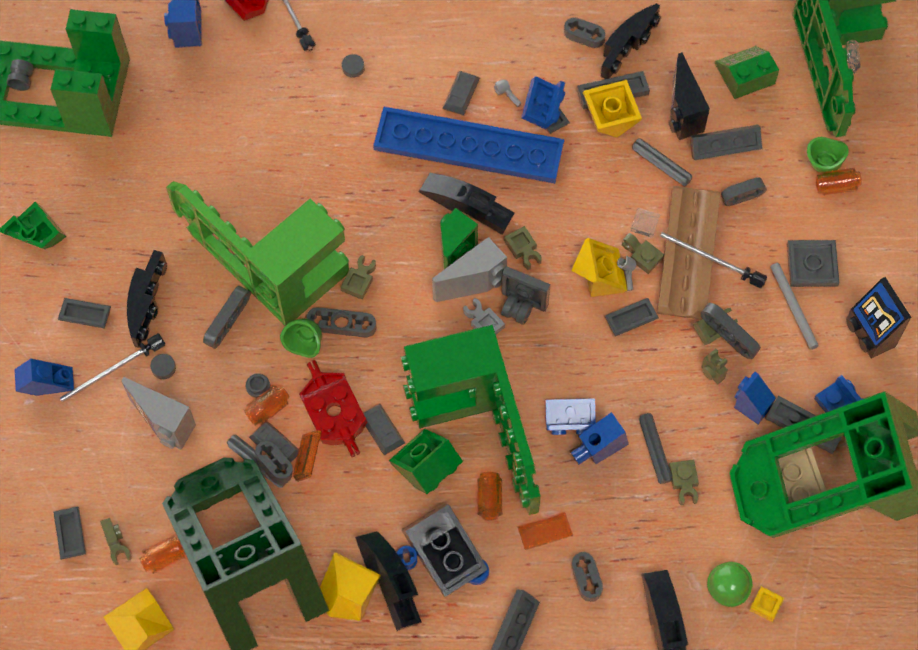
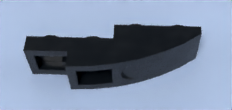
M656 3L642 9L628 18L612 33L604 45L603 56L606 59L601 68L602 78L609 79L613 73L617 74L622 64V58L628 57L632 48L638 51L642 43L646 44L651 35L650 30L652 27L656 28L661 20V15H659L661 5Z
M430 173L419 190V193L451 211L457 208L459 211L464 212L502 235L515 214L513 211L495 202L497 197L491 193L449 176Z
M157 250L153 251L145 270L135 269L128 291L127 322L131 339L137 348H140L139 344L147 339L149 324L151 320H155L158 314V306L154 296L158 290L159 278L164 276L167 270V262L163 252Z
M378 531L357 536L355 539L366 568L381 575L377 584L380 585L396 631L421 623L422 621L413 600L419 594L407 568L394 548Z
M668 570L643 573L642 580L650 623L654 625L658 650H686L688 641L685 626Z

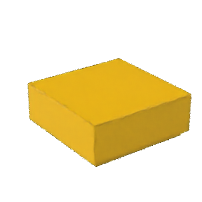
M761 586L749 611L773 622L784 597Z

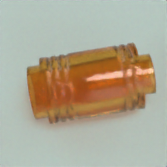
M855 168L826 171L816 175L817 191L819 194L823 193V195L857 191L858 186L862 183L861 174L856 172Z
M273 385L250 402V404H247L244 412L253 425H262L289 405L287 399L290 397L282 386L278 388Z
M484 472L477 479V514L482 516L484 520L493 521L503 514L502 478H500L499 473Z
M173 535L141 551L143 556L139 560L145 572L150 570L154 574L184 559L186 554L178 537Z

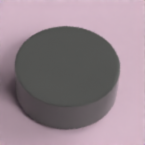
M350 54L342 60V71L346 76L355 78L364 72V61L359 55Z
M159 354L151 361V371L156 378L164 380L174 375L176 365L170 355Z

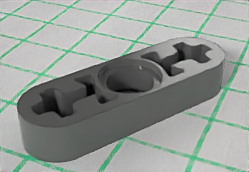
M237 286L206 331L203 338L204 344L214 349L221 344L247 305L251 291L241 286Z
M708 303L702 310V319L738 353L747 359H753L761 349L759 343L723 309L714 303Z
M316 307L307 314V319L312 321L317 316H321L322 320L317 325H319L322 333L367 338L374 335L377 329L376 320L369 313ZM329 316L331 317V319H330V321H331V326H328V322H327V321H329V318H328ZM338 318H346L349 321L348 325L343 328L337 327L335 321ZM352 319H355V321H356L355 329L352 328V327H353V321H352ZM364 321L369 322L370 326H367V329H362Z

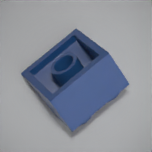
M170 1L168 3V13H164L165 26L168 27V37L173 39L174 47L202 46L200 1Z

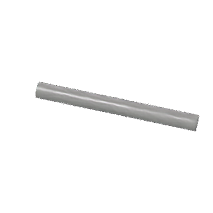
M775 263L771 265L770 268L809 349L817 348L819 345L780 264Z

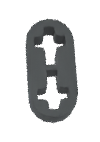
M575 17L565 22L564 35L567 39L591 48H599L604 44L605 30L601 26ZM574 27H578L574 32L571 31ZM595 34L599 35V37H596L595 39L591 38Z
M757 177L726 188L722 191L721 196L727 206H733L761 196L766 192L767 188L762 178Z
M260 442L255 449L256 462L274 483H288L293 473V466L273 442ZM262 451H265L266 453L271 452L270 458L268 457V455L262 456ZM277 467H278L281 471H282V470H286V474H285V475H283V473H278V474H277Z
M580 552L572 560V572L581 597L589 602L596 601L602 594V581L594 558L589 553ZM580 560L589 563L587 566L588 574H584L582 567H577ZM588 579H590L593 587L597 586L595 594L585 591Z

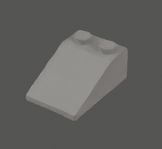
M489 237L432 278L433 300L440 302L484 293L494 287H500L502 285V273L507 266V256Z

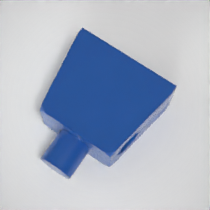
M611 412L579 436L582 445L572 451L571 455L578 465L589 458L595 464H598L629 445L626 432Z

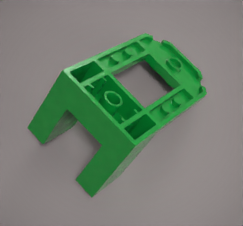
M796 0L792 15L826 129L829 132L833 131L835 137L846 136L848 127L851 126L852 116L856 112L852 84L854 74L852 68H849L847 64V50L842 48V46L881 40L885 30L888 29L887 18L883 17L881 11L882 4L896 2V0ZM824 48L826 50L830 67L833 73L830 83L828 80L829 69L827 66H824L823 63Z
M70 9L65 29L72 48L0 40V125L107 137L113 136L130 62L116 14ZM21 59L28 61L35 69L55 71L50 90L57 106L6 101L10 88L6 82L8 75L11 74L10 66L13 60Z
M493 325L404 346L405 356H401L403 370L409 371L410 375H406L407 384L403 385L406 399H411L413 407H409L412 422L417 421L418 427L421 429L492 411L495 425L499 424L501 432L498 433L501 447L506 446L508 455H505L508 470L513 469L512 484L515 493L519 492L522 508H526L529 515L539 513L541 496L539 486L534 484L532 476L536 474L535 465Z
M884 391L745 442L741 450L743 453L737 464L733 465L729 473L741 521L772 538H776L865 507L872 508L896 521L918 514V470H916L908 442L909 439L918 437L917 411ZM845 435L857 480L790 503L778 459Z

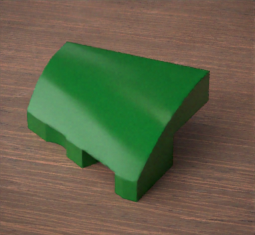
M34 202L19 217L15 215L11 217L0 228L2 234L41 249L50 248L67 237L37 202Z

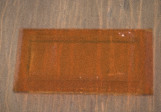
M320 430L302 435L293 477L297 482L310 478L312 475L321 436Z
M565 512L517 526L525 550L573 536Z

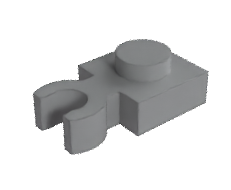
M473 299V305L476 307L475 310H469L467 306L463 307L465 316L474 318L471 321V326L474 329L493 325L495 334H498L505 328V323L490 307L485 311L482 310L481 302L478 299Z

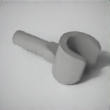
M503 79L495 82L494 89L497 95L506 93L507 97L517 107L522 104L510 90L507 80Z
M626 256V260L623 258L618 259L617 266L625 270L627 291H632V271L636 268V261Z

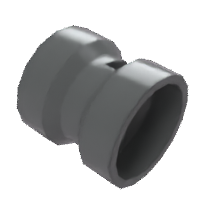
M13 60L10 66L11 74L8 75L6 83L15 90H28L31 82L29 77L33 74L34 66L25 60Z
M510 294L503 306L501 315L507 318L513 317L516 319V322L524 325L531 314L533 303L527 300L519 301L518 296Z

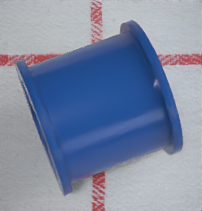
M411 546L401 547L397 554L407 570H412L417 564V553ZM404 554H409V557H411L409 563H405L403 559Z

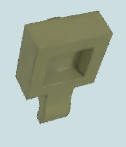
M628 233L623 239L622 246L633 254L631 258L647 274L664 257V254L647 240L641 245L638 239L631 233Z
M110 518L100 521L111 551L110 556L115 565L119 564L117 556L120 553H125L128 561L131 560L132 556L129 549L120 544L119 540L123 538L119 525H113Z

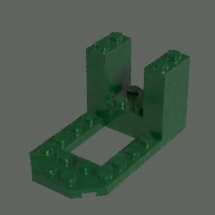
M224 457L178 479L174 485V493L172 496H167L162 505L231 650H251L258 646L239 602L285 580L306 622L329 611L303 546L255 460L245 459L244 462H235L233 458ZM242 492L260 527L213 549L196 513Z

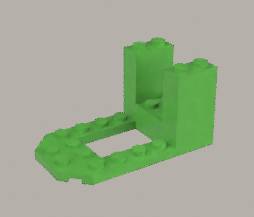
M175 181L166 187L174 212L179 218L184 216L190 224L186 227L190 234L247 290L251 291L284 326L297 319L349 272L348 258L341 251L337 252L335 250L345 242V228L339 220H333L328 216L327 210L320 203L316 204L309 199L257 244L252 246L247 238H240L236 234V229L229 221L224 222L220 218L219 212L212 205L208 207L203 202L204 199L198 191H192L186 185Z

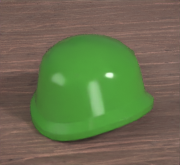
M826 137L814 138L807 146V156L812 167L824 174L838 171L849 153V149L844 142Z
M310 319L293 320L283 328L280 340L287 351L303 357L313 358L320 351L322 330L319 325Z
M726 562L718 565L711 571L707 580V588L710 595L718 603L726 607H736L743 604L750 596L753 586L750 572L743 565L736 562Z

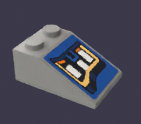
M123 377L121 382L130 401L160 439V443L171 449L176 447L182 450L196 426L190 408Z

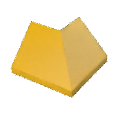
M627 80L583 91L598 132L618 138L642 121Z
M591 238L585 239L571 271L587 279L590 296L596 297L627 292L624 271L617 266V261L621 258L619 248Z
M335 552L320 586L329 611L326 612L328 616L361 621L381 575Z
M147 588L103 617L124 650H145L174 631L168 618Z

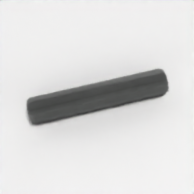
M638 138L634 142L632 149L683 186H687L690 183L692 174L643 139Z
M651 413L643 414L640 416L639 422L658 482L660 484L668 483L672 480V475L653 415Z
M237 435L231 436L227 441L228 447L244 460H255V449ZM256 462V464H257V466L259 467L261 473H262L267 479H269L272 483H274V482L269 478V476L264 472V470L259 466V464ZM277 468V474L283 473L281 470ZM274 483L279 488L285 486V484Z

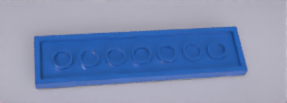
M383 107L373 148L375 151L555 184L564 139Z

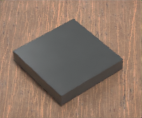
M788 240L790 287L839 286L836 240Z
M506 266L502 273V294L507 297L510 294H514L519 297V301L527 300L533 303L534 308L543 312L546 311L549 305L551 284Z

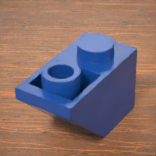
M31 358L14 369L16 392L39 396L74 390L73 367Z
M754 372L750 378L745 376L739 384V390L734 397L737 399L734 408L759 425L772 408L776 397L761 376Z

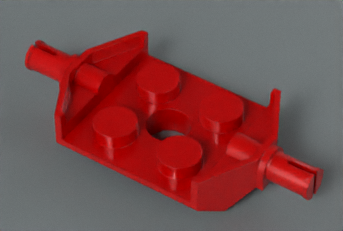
M312 360L315 369H313L311 362L307 363L312 378L299 395L322 443L333 446L344 444L350 456L355 457L352 447L357 455L361 453L355 438L364 430L368 423L353 394L345 374L323 373L317 361ZM332 406L341 408V412L337 416H330L328 410Z

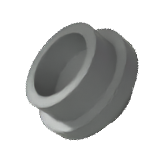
M253 374L246 381V391L252 397H263L270 390L269 379L263 374Z

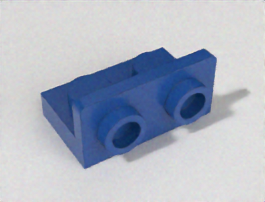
M842 375L837 377L835 383L814 397L825 413L862 400L856 393L853 383L848 379L846 380Z

